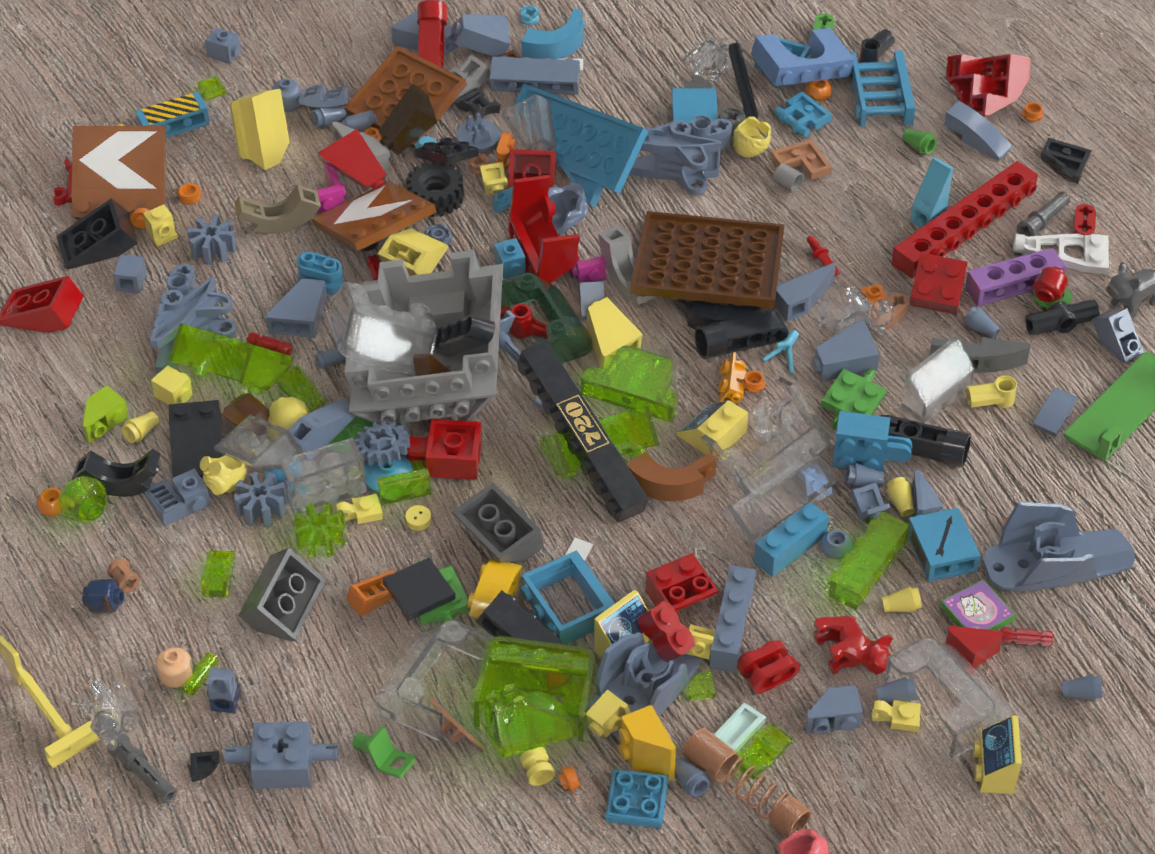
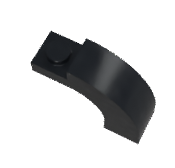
M678 299V309L688 316L687 326L694 330L699 325L763 313L762 308L755 306L714 305L705 301Z
M151 449L139 460L133 463L122 464L109 461L95 452L89 451L78 460L71 481L85 489L102 495L135 496L150 489L152 479L160 467L158 461L161 454Z

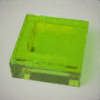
M218 76L197 82L198 89L206 101L226 94V88Z

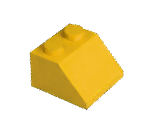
M650 705L621 716V728L618 729L621 744L618 745V750L622 759L628 760L631 768L644 773L669 775L668 781L675 779L676 747L653 706Z

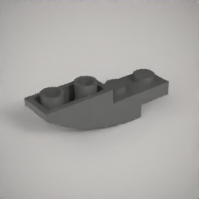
M982 337L981 344L932 338L929 361L953 364L952 372L988 373L1004 371L1027 364L1031 344Z

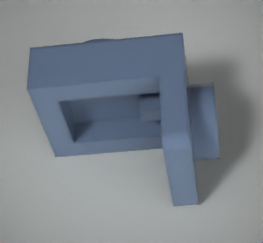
M876 483L854 489L850 492L861 521L870 519L871 522L880 520L885 517L884 513L891 508L889 503L884 504Z

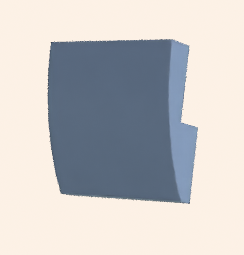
M322 83L303 89L298 100L300 104L311 107H334L346 104L350 92L347 85L326 91L325 85Z

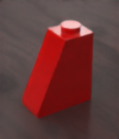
M358 129L318 152V157L321 161L365 190L371 187L375 190L385 183L384 179H386L387 174Z

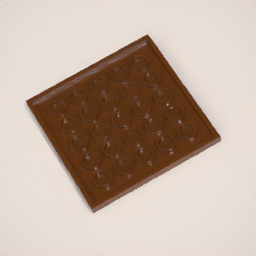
M647 211L630 285V294L642 297L655 296L664 299L675 298L687 301H705L713 304L725 303L735 306H755L762 309L774 308L785 224Z

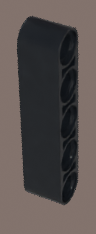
M468 315L430 330L425 338L424 349L428 352L450 357L488 344L494 336L495 323Z

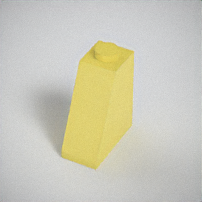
M608 297L595 301L588 307L586 323L598 364L602 371L641 349L643 334Z

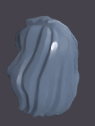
M573 183L562 188L557 186L549 188L548 196L555 203L556 214L553 215L552 223L558 235L581 222L585 218L589 207L586 203L584 189L580 184Z

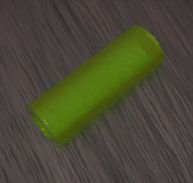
M207 652L193 669L189 678L181 685L182 689L190 695H195L208 678L210 669L215 668L219 664V659L214 654Z

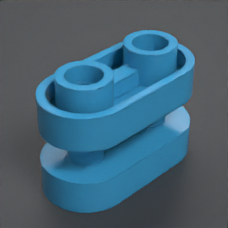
M304 252L297 257L299 281L302 278L324 280L328 295H335L343 290L342 265L339 260L314 252Z

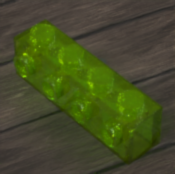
M883 511L876 520L872 519L868 524L866 534L859 536L856 540L851 554L847 553L844 556L840 569L838 571L834 570L828 579V585H830L829 597L857 610L907 542L910 525Z

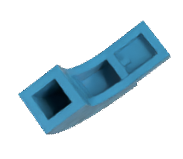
M574 8L568 22L557 30L541 31L528 28L522 39V57L560 59L578 50L584 42L585 19H582V10Z

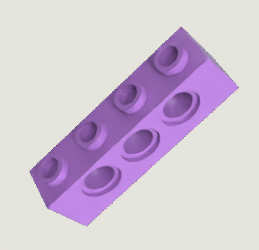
M1050 248L969 270L965 288L976 305L981 306L1034 291V281L1041 269L1055 266L1061 268L1065 274L1066 266L1056 251Z

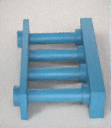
M903 50L894 51L893 60H890V62L857 63L856 52H851L855 59L850 73L856 101L855 118H859L860 127H865L866 115L891 114L903 116L904 125H913L915 104ZM890 71V73H893V76L860 77L859 72ZM893 85V87H896V91L863 92L862 86ZM896 100V102L900 103L893 106H866L865 101Z

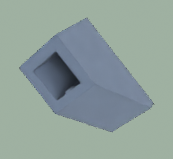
M1127 308L1109 310L1092 319L1100 342L1123 363L1144 353Z
M857 686L828 688L807 713L806 734H822L835 730L850 731L860 728L863 711Z

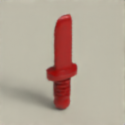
M808 236L806 241L813 250L811 254L813 259L819 258L823 266L832 264V260L827 255L829 252L827 247L822 248L814 236ZM837 267L835 268V276L840 274Z

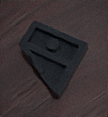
M1048 138L1042 150L1041 159L1078 184L1092 150Z

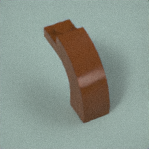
M644 452L626 464L647 497L662 501H681L703 493L704 481L707 482L716 475L717 458L710 452L686 467L667 468L655 462Z

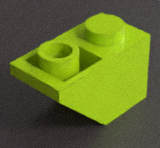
M107 385L88 397L86 401L83 429L86 441L89 444L129 417L126 401Z

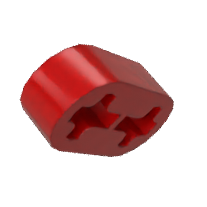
M1088 204L1078 205L1073 218V234H1094L1096 209Z

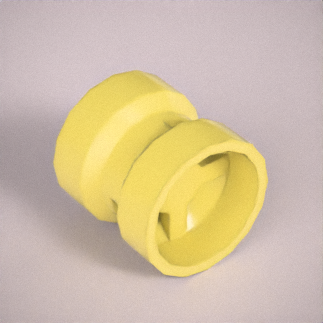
M544 747L530 748L520 756L521 765L527 770L526 777L532 786L544 785L555 776L553 766L548 763L549 758Z

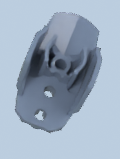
M641 633L628 634L604 651L595 682L597 692L589 709L609 690L626 704H630L628 705L630 712L652 705L659 716L690 681L699 668L700 661L696 656L683 654L667 663L657 654L653 642L650 644L644 642ZM618 730L611 732L615 737H619Z

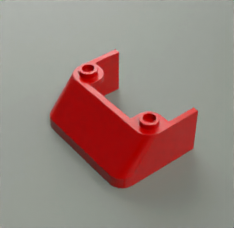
M550 175L514 179L508 234L510 239H517L525 255L526 274L534 290L546 288L575 267L576 262L579 260V234L559 237L552 223L553 215L556 214L555 203L548 196Z

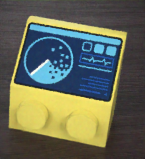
M729 400L708 404L677 432V436L704 454L711 452L718 459L747 432L748 412Z
M633 590L595 618L594 650L601 657H603L604 651L609 646L628 634L639 632L643 635L645 643L650 644L653 642L645 636L638 625L637 618L648 609L636 590Z
M1012 715L981 729L978 741L973 742V757L978 758V764H975L974 779L979 781L980 793L1014 794L1022 764L1018 716Z

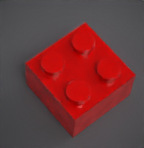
M920 252L910 296V305L957 315L968 262Z

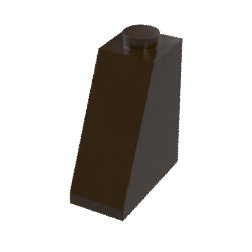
M414 83L409 87L378 130L382 138L380 140L381 144L397 155L437 123L429 96Z

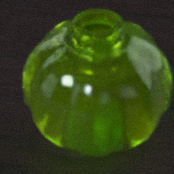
M79 476L74 480L68 481L59 496L63 515L69 520L78 523H88L99 518L107 505L105 486L99 480L89 476Z

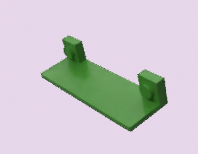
M1147 351L1144 352L1065 431L1064 437L1105 462L1155 411V355Z

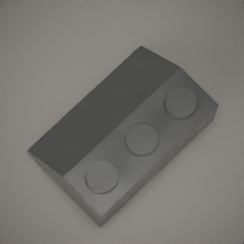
M494 483L452 511L453 515L499 562H525L544 548L541 529Z
M288 547L270 555L238 616L257 632L295 641L326 579Z

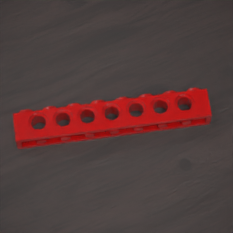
M1019 161L1014 162L893 248L891 264L913 279L916 274L920 252L944 257L950 251L956 250L961 243L967 239L970 240L975 233L982 228H987L992 221L1002 217L1006 211L1016 207L1027 196L1033 195L1037 189L1038 174Z

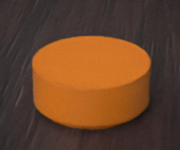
M194 183L181 185L178 189L180 202L183 204L197 203L201 199L200 187Z

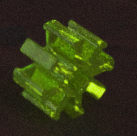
M325 501L321 513H317L313 502L306 504L307 516L301 515L299 512L294 516V533L298 549H302V547L307 545L308 556L315 558L317 557L316 552L319 546H323L327 557L334 555V543L340 544L342 547L346 543V526L343 511L338 510V512L333 513L332 503Z

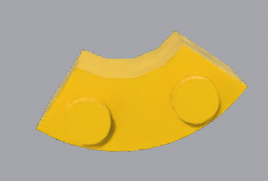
M493 558L487 564H482L479 574L480 580L475 593L471 592L468 599L467 607L471 608L469 616L478 618L501 590L506 594L514 596L518 590L523 565L499 562Z

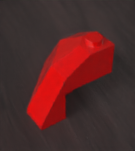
M964 54L948 56L946 79L949 84H953L956 89L955 93L962 103H965V105L983 117L989 116L1019 98L1029 81L1031 58L1015 54L978 58Z

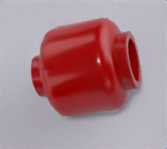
M1054 266L1041 269L1033 284L1036 297L1046 303L1060 300L1069 283L1068 278L1059 267Z

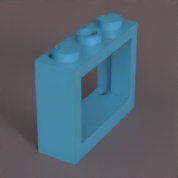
M577 550L521 575L522 586L520 587V593L523 599L531 603L537 619H542L545 627L554 631L558 638L564 642L561 646L594 632L595 618L615 604ZM572 576L595 610L562 625L539 590Z

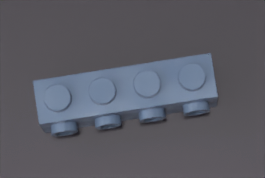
M507 56L492 57L491 90L520 92L523 84H527L552 94L578 95L581 73L580 60L536 59L529 57L511 58Z

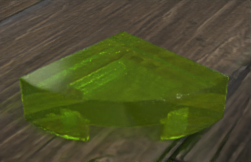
M711 670L704 671L693 678L688 688V701L715 698V687Z

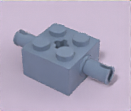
M310 721L254 723L253 740L250 746H225L224 760L225 764L250 763L254 789L310 787L311 764H313V761H338V743L313 744Z

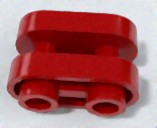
M777 640L769 641L752 652L748 651L742 654L739 658L737 669L744 678H750L749 685L754 692L761 694L791 680L799 672L800 665L793 656H787L788 649L781 641Z

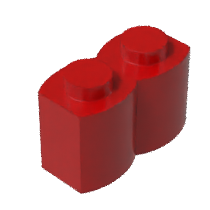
M665 600L637 618L641 631L653 641L657 654L667 663L682 656L695 646V640L691 632L680 623L677 612Z

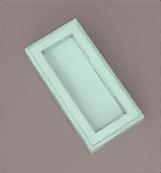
M743 702L714 735L731 747V749L735 750V752H738L765 723L766 716Z

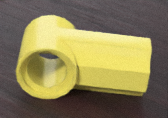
M1003 375L998 377L994 383L966 387L968 406L974 408L995 404L1001 408H1009L1015 403L1017 382L1013 377Z

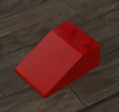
M69 276L14 289L0 312V326L46 333L58 330L63 331L71 325V320L79 309L84 295Z

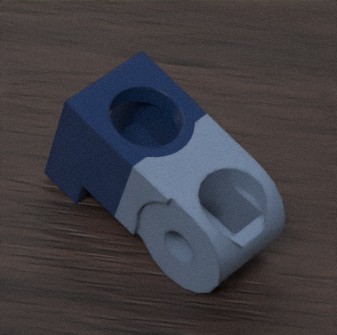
M211 668L207 685L211 711L235 713L241 692L240 685L235 681V671L232 669ZM218 700H224V701L228 702L229 704H227V705L219 704V703H218Z

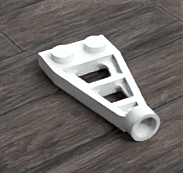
M1077 233L1026 236L1015 234L1013 252L1028 255L1041 251V245H1057V254L1067 268L1093 274L1107 275L1109 245L1107 235H1081ZM1070 245L1082 246L1083 258L1077 259L1067 256L1064 253V247Z

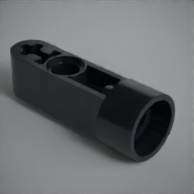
M769 311L699 325L695 328L694 337L699 355L703 359L781 342L788 336L789 330L778 312Z
M881 415L882 417L890 418L889 436L904 437L911 440V455L961 468L964 467L970 449L971 433L950 428L946 429L892 415Z

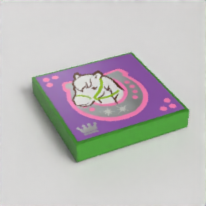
M984 579L941 600L940 607L959 627L998 630L1015 621L1016 617L1014 612Z

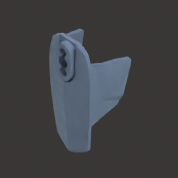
M1019 502L1013 508L1003 528L1000 543L986 550L982 563L986 570V577L993 586L1001 590L1032 591L1084 582L1132 569L1135 553L1129 541L1117 529L1079 532L1075 512L1072 507L1054 503Z

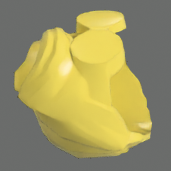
M747 117L733 131V146L736 152L746 158L758 156L765 152L771 140V126L767 122H759L755 117ZM759 130H760L764 135H767V138H764V137L761 135V133L759 132Z
M204 456L201 459L202 481L208 489L212 490L213 494L221 495L223 493L237 491L236 484L238 481L242 480L244 483L247 471L245 460L236 456H223L220 458Z

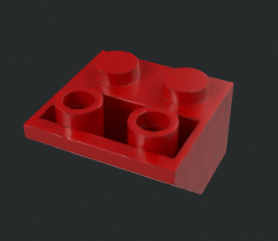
M693 553L646 572L645 591L654 605L665 600L672 605L675 611L714 596L719 591Z

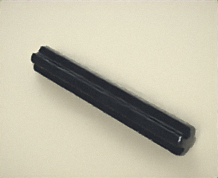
M737 42L729 44L728 51L746 118L755 117L758 120L759 115L740 44Z

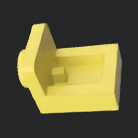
M503 162L480 166L485 194L491 193L495 195L500 191L508 189Z
M690 624L689 631L695 640V646L685 654L709 660L715 630Z

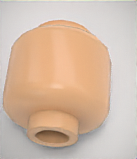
M171 647L158 655L156 669L159 680L165 686L178 688L190 681L193 676V666L187 651L179 647Z

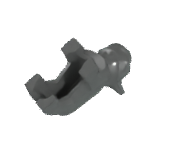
M1120 263L1118 275L1112 277L1109 285L1106 287V291L1112 297L1111 304L1116 308L1121 303H1124L1131 318L1137 315L1142 300L1150 294L1152 298L1149 303L1154 306L1155 270L1143 269L1130 274L1125 263Z

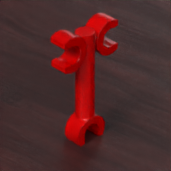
M69 159L64 161L66 171L68 172L67 189L62 187L54 188L55 196H53V200L57 206L64 205L67 202L72 203V164H70Z

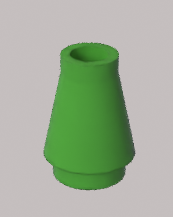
M906 129L902 136L903 141L907 142L921 154L932 153L937 144V139L932 133Z

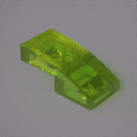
M771 723L754 736L752 744L738 753V758H744L743 764L739 769L745 772L750 766H754L755 770L751 775V778L754 780L782 755L792 743L793 738Z

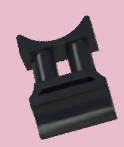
M481 88L478 90L474 89L454 102L461 110L471 111L474 114V119L476 113H480L482 119L488 114L500 113V104L497 101L489 102L484 97Z

